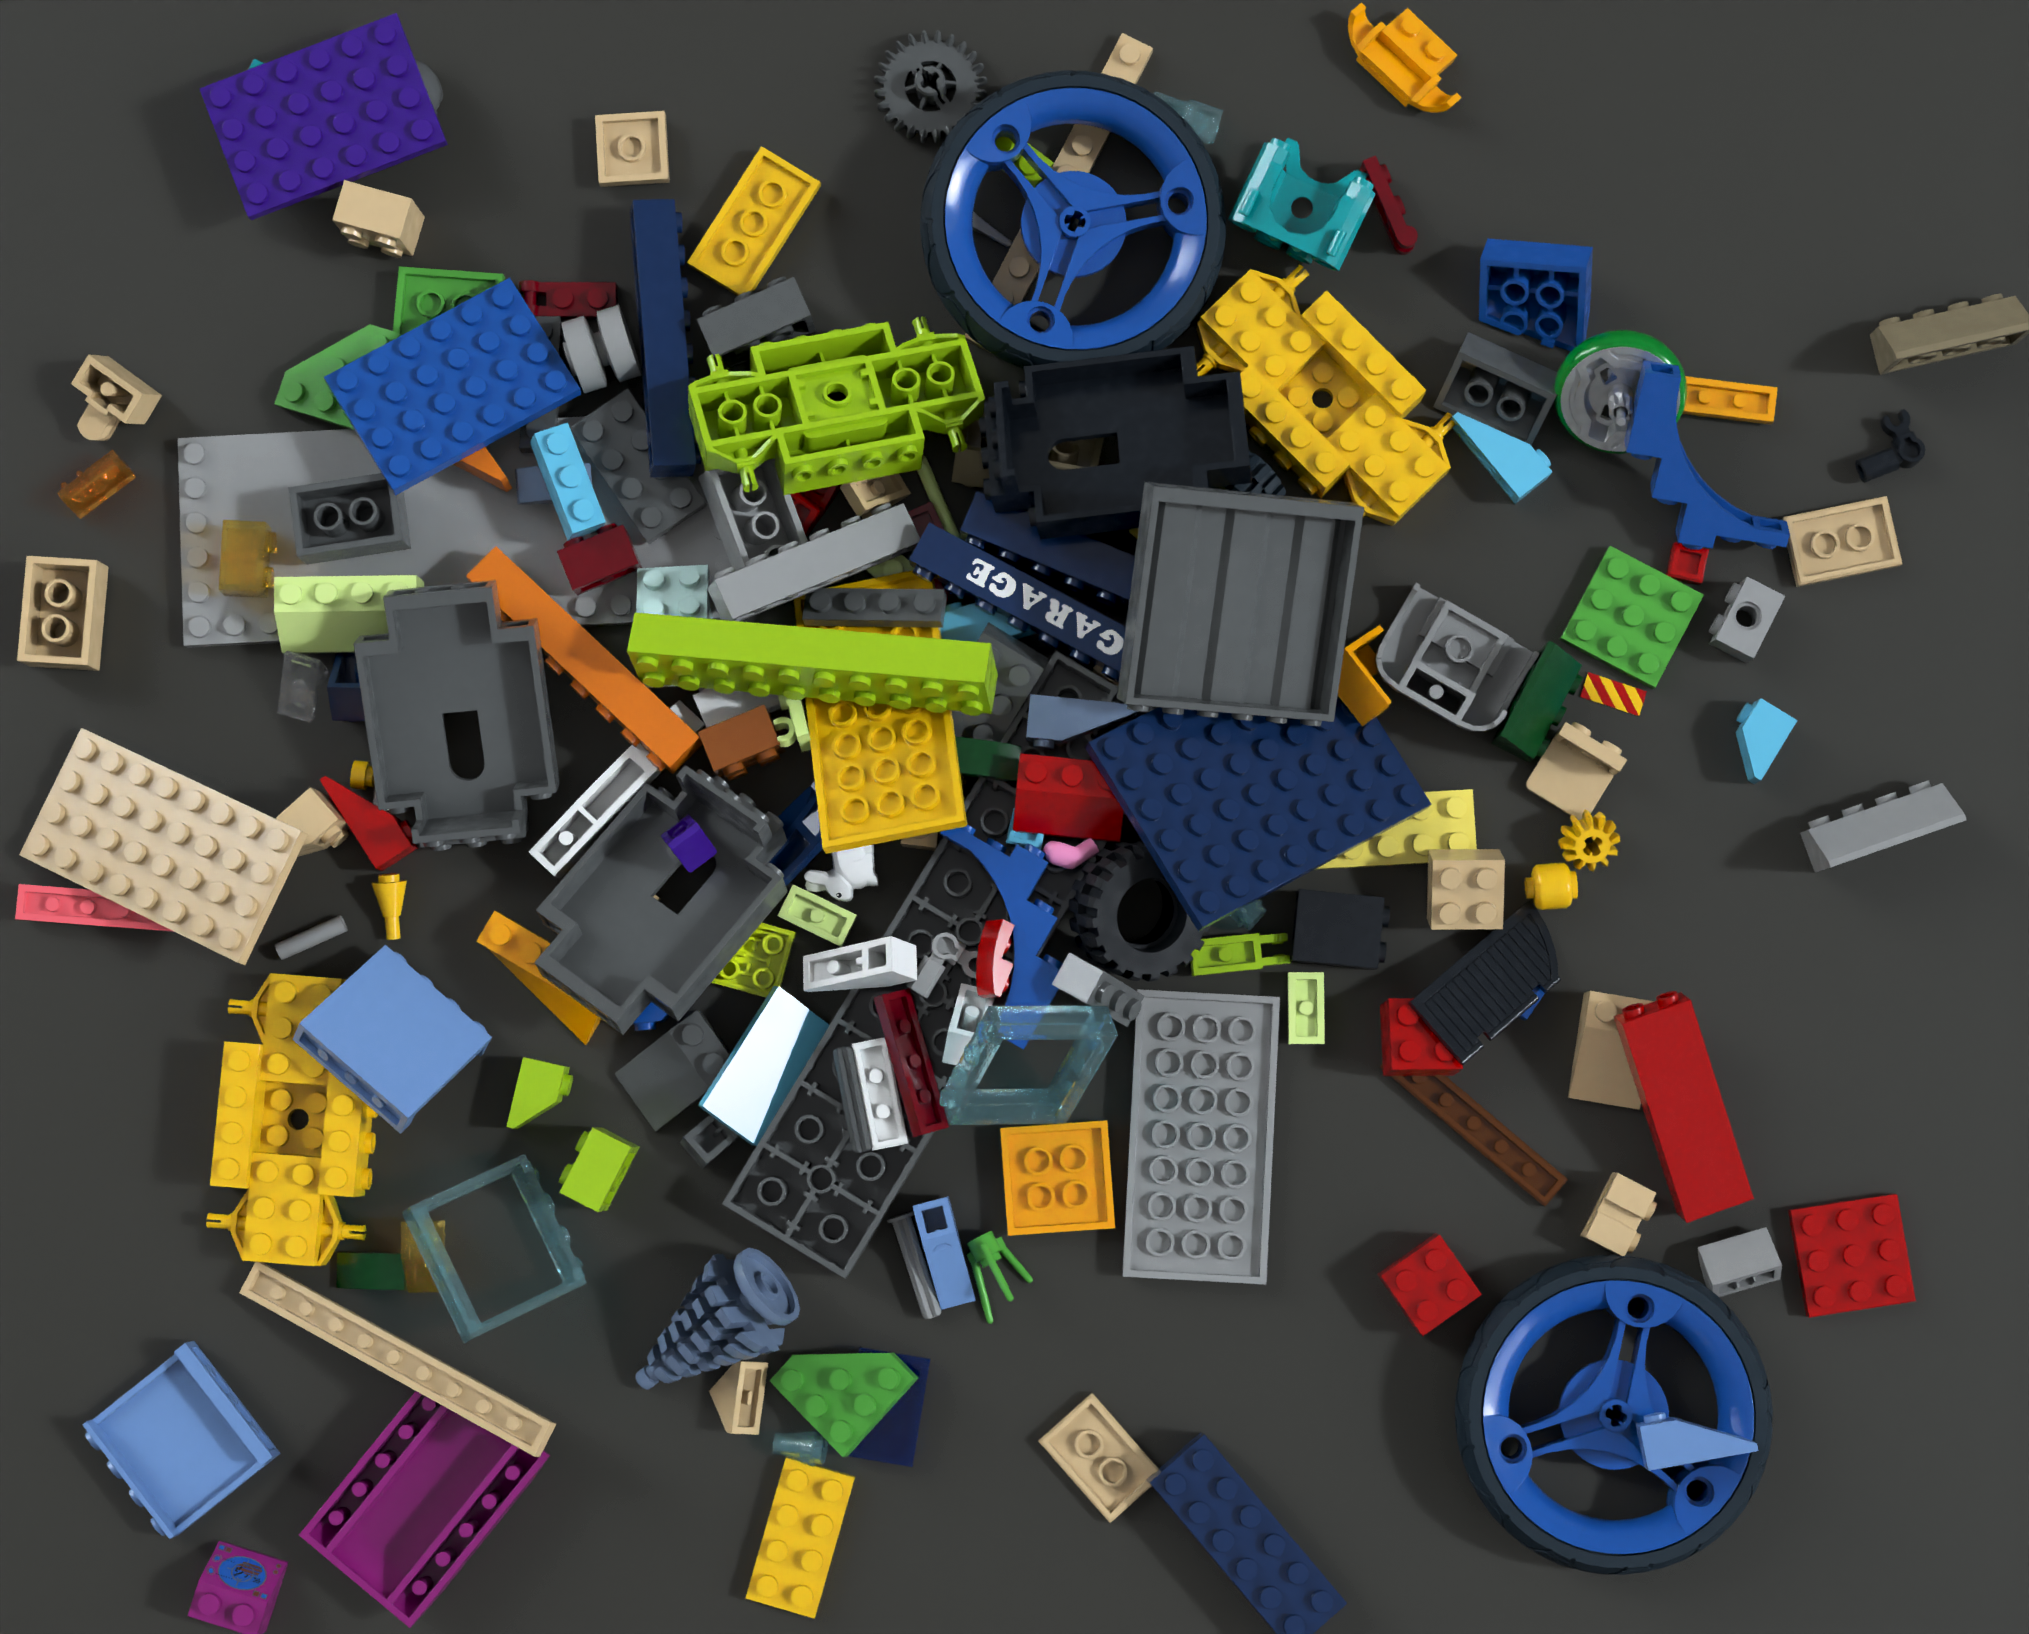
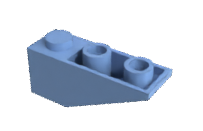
M949 1196L913 1205L921 1242L941 1310L976 1301Z

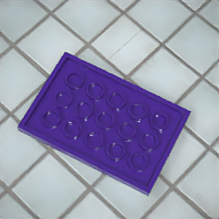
M397 13L199 88L250 220L343 185L344 180L353 182L448 145Z

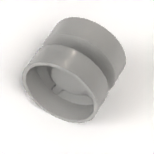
M619 304L597 311L599 331L593 333L584 316L561 323L566 341L563 342L565 355L573 376L578 377L584 393L607 387L605 367L609 365L619 382L642 376L637 353Z

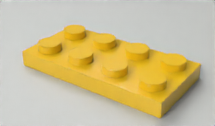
M761 146L687 261L688 266L737 296L748 291H754L818 192L821 182Z
M791 1457L785 1458L745 1599L815 1619L855 1476Z

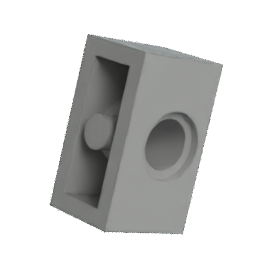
M1749 577L1742 580L1740 584L1734 582L1724 600L1729 603L1724 615L1718 614L1709 629V633L1713 634L1709 644L1745 663L1750 662L1755 658L1785 595ZM1738 610L1749 613L1752 619L1750 627L1741 626L1737 622L1736 613Z

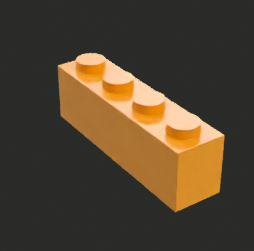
M494 910L476 942L489 949L569 1030L587 1045L602 1019L544 978L534 963L551 942L506 915Z

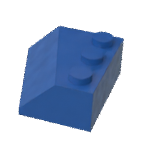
M1487 238L1480 258L1479 321L1518 336L1522 333L1541 340V345L1553 349L1554 346L1571 352L1577 345L1586 340L1590 313L1593 247Z

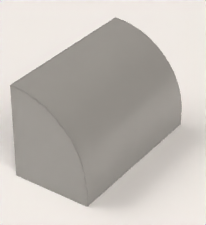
M1767 1227L1698 1247V1258L1706 1287L1718 1297L1773 1282L1781 1277L1782 1263Z

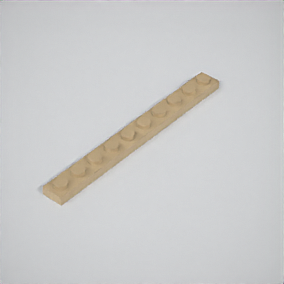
M1122 33L1102 73L1136 84L1153 53V48ZM1074 124L1052 169L1058 173L1065 171L1090 173L1111 132L1094 126ZM1021 228L992 282L995 288L1013 305L1024 301L1039 271V265L1033 260L1024 245ZM965 333L966 341L986 350Z
M263 1262L254 1263L239 1292L534 1457H540L556 1426V1423Z

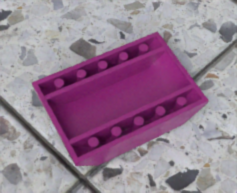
M415 1391L301 1531L299 1536L406 1626L411 1628L441 1595L526 1490L550 1455L543 1450L540 1457H534Z

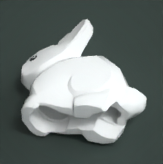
M874 845L833 852V869L828 872L809 870L804 874L807 891L819 892L826 890L833 898L848 902L853 898V889L878 886L879 879L875 873L873 854L875 852Z

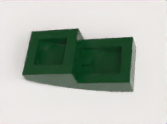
M955 737L961 776L970 778L984 777L1011 783L1017 782L1022 746Z
M337 1252L336 1288L406 1289L407 1253Z

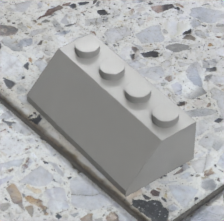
M1928 780L1908 787L1909 795L1898 798L1896 792L1876 798L1877 806L1864 810L1863 805L1859 804L1842 810L1843 818L1832 822L1829 815L1808 822L1810 829L1800 834L1816 873L1966 821V816L1943 783L1931 787Z

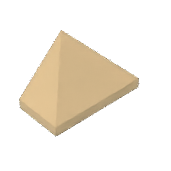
M739 1361L733 1364L709 1390L727 1433L759 1435L768 1369L767 1362Z

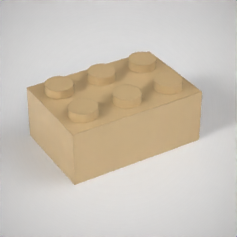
M26 556L17 655L18 662L30 667L100 670L108 566L98 560Z

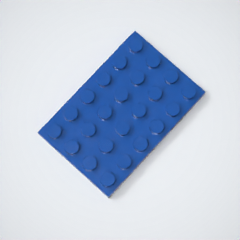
M511 278L500 282L324 377L326 384L395 496L581 395L580 387Z

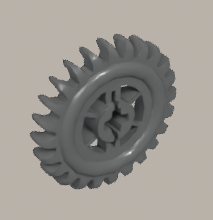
M923 30L921 42H917L913 35L909 33L908 47H905L897 40L895 43L898 51L897 55L889 50L885 51L886 58L890 64L878 63L879 70L885 76L876 75L874 77L875 83L883 87L874 90V96L879 99H885L878 103L877 108L879 111H889L884 117L886 123L897 120L894 126L895 132L898 133L907 128V139H912L916 133H919L921 143H925L929 135H932L935 143H939L941 134L944 133L947 137L958 121L979 103L976 100L987 97V91L979 89V87L987 83V77L977 76L983 71L984 65L983 63L972 65L977 58V53L972 51L965 55L967 49L966 41L954 47V34H950L946 42H942L940 30L936 31L933 40H929L926 31ZM930 64H935V65H937L936 67H934V66H925V67H923V65H930ZM942 67L952 74L955 81L945 80V76L941 71ZM912 74L915 84L905 87L908 77ZM924 79L931 84L936 83L937 91L930 86L925 87ZM956 88L953 100L950 102L945 96L946 89ZM916 93L921 101L919 109L909 101L906 94ZM926 105H936L939 110L924 111Z

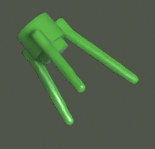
M989 1231L967 1243L971 1252L966 1256L972 1265L986 1321L988 1324L993 1323V1316L979 1262L983 1268L989 1265L1009 1302L1013 1301L1014 1297L996 1261L1002 1258L999 1252L1003 1254L1027 1283H1031L1033 1278L1006 1247L1002 1237L996 1239L993 1232Z

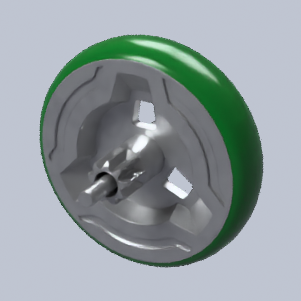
M1631 330L1607 331L1584 340L1567 355L1556 375L1554 390L1557 396L1554 404L1561 423L1571 436L1591 449L1612 454L1627 453L1624 439L1629 419H1631V413L1634 412L1633 401L1643 360L1679 366L1681 382L1676 410V422L1678 423L1686 404L1687 381L1682 365L1676 355L1658 339L1645 333ZM1609 368L1608 381L1605 382L1600 372ZM1606 404L1609 407L1610 418L1601 415Z

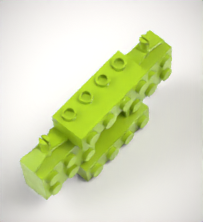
M922 316L921 320L917 317L912 321L917 337L900 344L898 347L895 345L889 323L884 322L878 324L868 323L861 327L845 330L834 329L823 334L801 335L790 340L774 343L763 342L757 346L750 347V371L728 372V369L724 370L721 355L715 354V361L713 354L708 356L706 361L710 369V375L688 385L689 415L705 471L719 469L738 473L741 477L743 490L750 492L751 486L753 492L759 487L754 470L765 461L775 458V468L784 496L920 470L925 442L923 430L947 434L953 452L958 453L959 448L960 452H963L967 449V444L962 430L974 421L979 420V417L983 415L985 396L965 335L958 333L934 334V332L929 330L927 319ZM842 392L846 398L842 401H833L827 395Z

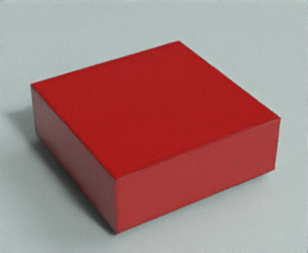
M1674 542L1671 548L1666 575L1675 580L1701 585L1709 549L1695 550L1683 546L1682 543Z

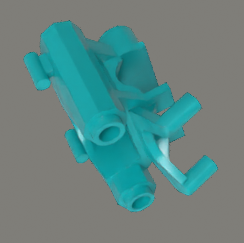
M1272 138L1270 143L1265 142L1228 220L1249 232L1257 231L1254 239L1272 249L1279 250L1283 242L1289 244L1286 254L1295 260L1311 265L1312 261L1323 267L1339 271L1374 199L1375 193L1372 191L1374 185L1366 180L1368 175L1360 170H1354L1336 183L1327 184L1315 181L1300 166L1298 142L1291 138H1287L1285 142ZM1298 198L1308 199L1313 207L1312 213L1303 219L1297 218L1291 211L1292 203Z

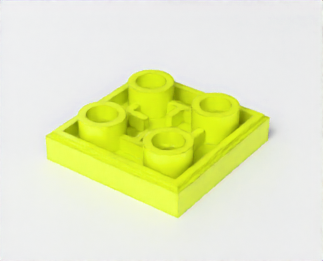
M761 923L711 983L766 998L773 986L781 988L796 932Z

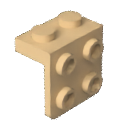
M1565 722L1559 727L1542 758H1540L1526 781V788L1568 815H1575L1580 820L1582 819L1584 809L1592 813L1614 775L1621 771L1627 759L1620 755L1622 750L1614 744L1605 740L1601 744L1591 738V731L1577 722H1573L1570 725Z

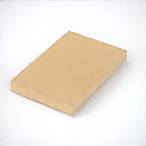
M1887 496L1786 516L1781 519L1787 521L1790 533L1787 548L1796 587L1902 565Z
M1093 1393L1089 1394L1038 1440L1109 1523L1116 1519L1151 1487L1146 1479L1159 1470Z

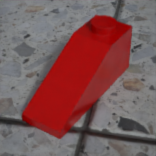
M324 776L319 779L375 869L384 871L418 849L417 845L413 844L412 826L406 819L401 821L388 811L379 810L376 804L332 778Z

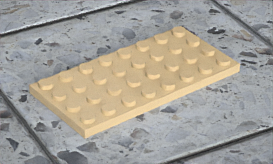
M81 728L19 855L237 963L246 965L308 834Z

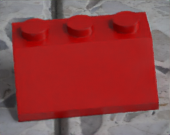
M1020 753L1013 831L1080 839L1091 838L1092 840L1120 843L1123 809L1092 760Z

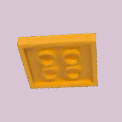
M1107 1120L1000 1128L1008 1236L1115 1228Z

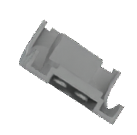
M1416 582L1377 649L1374 660L1378 674L1392 689L1457 727L1473 732H1484L1495 728L1507 715V709L1514 695L1540 653L1537 651L1532 652L1514 642V639L1509 637V635L1450 601L1434 596L1420 588L1421 585Z

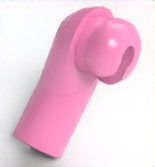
M1089 838L1075 847L1062 842L1050 841L1045 844L1043 852L1048 862L1053 865L1074 869L1095 856L1099 849L1095 842Z

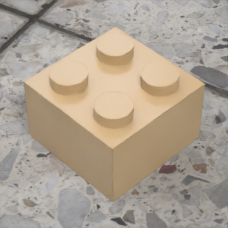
M344 180L332 221L340 229V233L348 239L349 244L363 249H368L369 245L382 248L381 252L386 255L401 258L402 254L414 255L425 217L412 198Z
M1428 849L1427 920L1431 930L1503 929L1505 859L1500 849Z

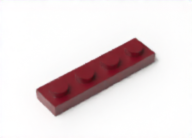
M910 988L874 997L913 1137L948 1128V1121Z

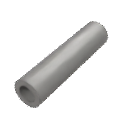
M339 915L276 943L275 948L281 960H284L347 932L348 929L344 919Z

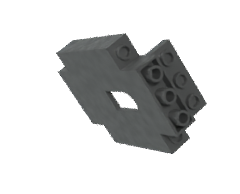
M496 580L389 590L383 597L388 633L359 636L354 642L378 809H389V813L399 814L411 810V807H414L416 822L411 829L413 844L420 843V848L430 847L432 851L447 850L454 844H466V847L474 848L486 845L487 841L501 840L502 844H514L522 841V838L527 837L530 830L526 796L530 795L533 800L546 799L551 797L552 793H556L560 785L538 618L502 622ZM477 710L485 765L483 772L479 776L465 779L456 775L450 766L443 714Z
M685 765L679 771L676 777L682 792L676 798L663 787L655 789L646 782L536 909L543 924L558 934L534 962L541 975L622 1035H624L650 1003H653L679 1022L788 892L783 880L784 874L775 865L769 863L787 842L783 830L784 823L775 814L769 811L764 814L757 809L756 803L746 794H735L729 789L730 786L720 776L716 774L709 776L701 769L695 772ZM689 814L716 848L717 853L713 856L716 860V867L713 874L677 915L653 897L682 864L660 835Z

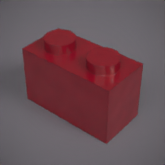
M616 523L605 525L596 530L597 535L585 540L583 537L568 540L563 544L564 548L557 551L571 588L577 596L637 572V568H642L628 531L623 524L617 526Z

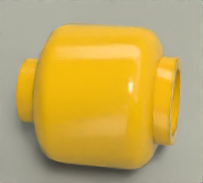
M1566 863L1538 864L1533 867L1531 877H1525L1526 899L1533 898L1534 905L1539 910L1565 909L1571 905L1572 899L1578 898L1576 871H1570Z

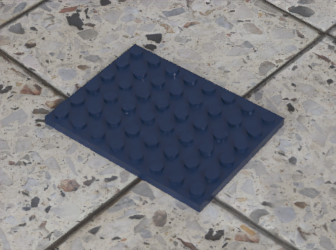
M1339 696L1337 697L1334 722L1322 721L1321 726L1300 724V719L1288 718L1287 723L1284 724L1266 721V716L1253 715V720L1251 721L1238 720L1231 717L1232 713L1219 712L1217 718L1203 717L1197 715V710L1184 709V714L1175 715L1162 712V707H1158L1088 742L1085 746L1088 754L1198 932L1423 812L1432 805L1378 719L1375 717L1362 726Z

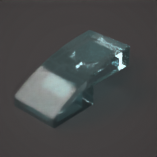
M1156 91L1153 93L1175 109L1186 120L1202 143H1214L1223 110L1192 99L1185 102Z

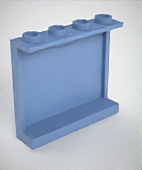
M384 945L299 1023L292 1040L401 1134L411 1124L415 1114L477 1054L479 1056L484 1054L492 1037L487 1033L482 1024L473 1021L462 1012L454 1000L446 998L439 992L429 978L420 975L409 966L401 954L393 952Z
M195 1341L184 1343L174 1351L175 1354L112 1405L93 1420L82 1424L87 1431L85 1436L91 1446L98 1451L100 1449L109 1459L107 1465L110 1471L117 1478L125 1480L131 1488L129 1495L139 1507H145L153 1517L151 1523L155 1530L162 1536L167 1535L169 1539L181 1534L281 1454Z

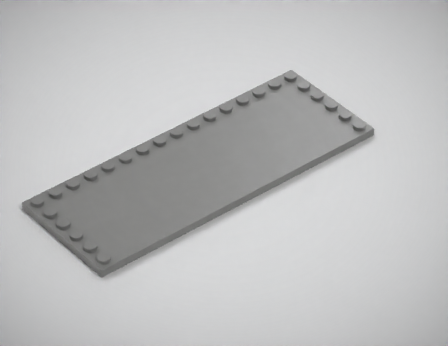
M584 417L558 418V425L568 422L569 427H571ZM520 428L486 446L512 486V489L508 492L455 465H451L404 491L411 549L309 565L297 557L288 487L381 473L356 431L339 429L178 438L183 642L187 648L280 643L274 615V577L417 575L424 581V587L468 583L466 575L497 546L582 627L629 625L633 623L637 600V572L578 596L575 594L557 553L558 550L564 548L563 544L567 542V538L553 503L518 505L515 469L538 466L534 453H521L519 449ZM572 432L583 463L591 464L592 487L606 520L604 526L616 523L617 526L624 525L642 568L708 564L710 586L715 580L714 575L731 567L698 479L705 472L702 458L701 464H696L693 476L688 477L707 506L651 544H648ZM694 433V443H697L696 436ZM593 532L582 537L585 540L597 535V532ZM709 594V603L712 612L713 619L721 620L719 613Z

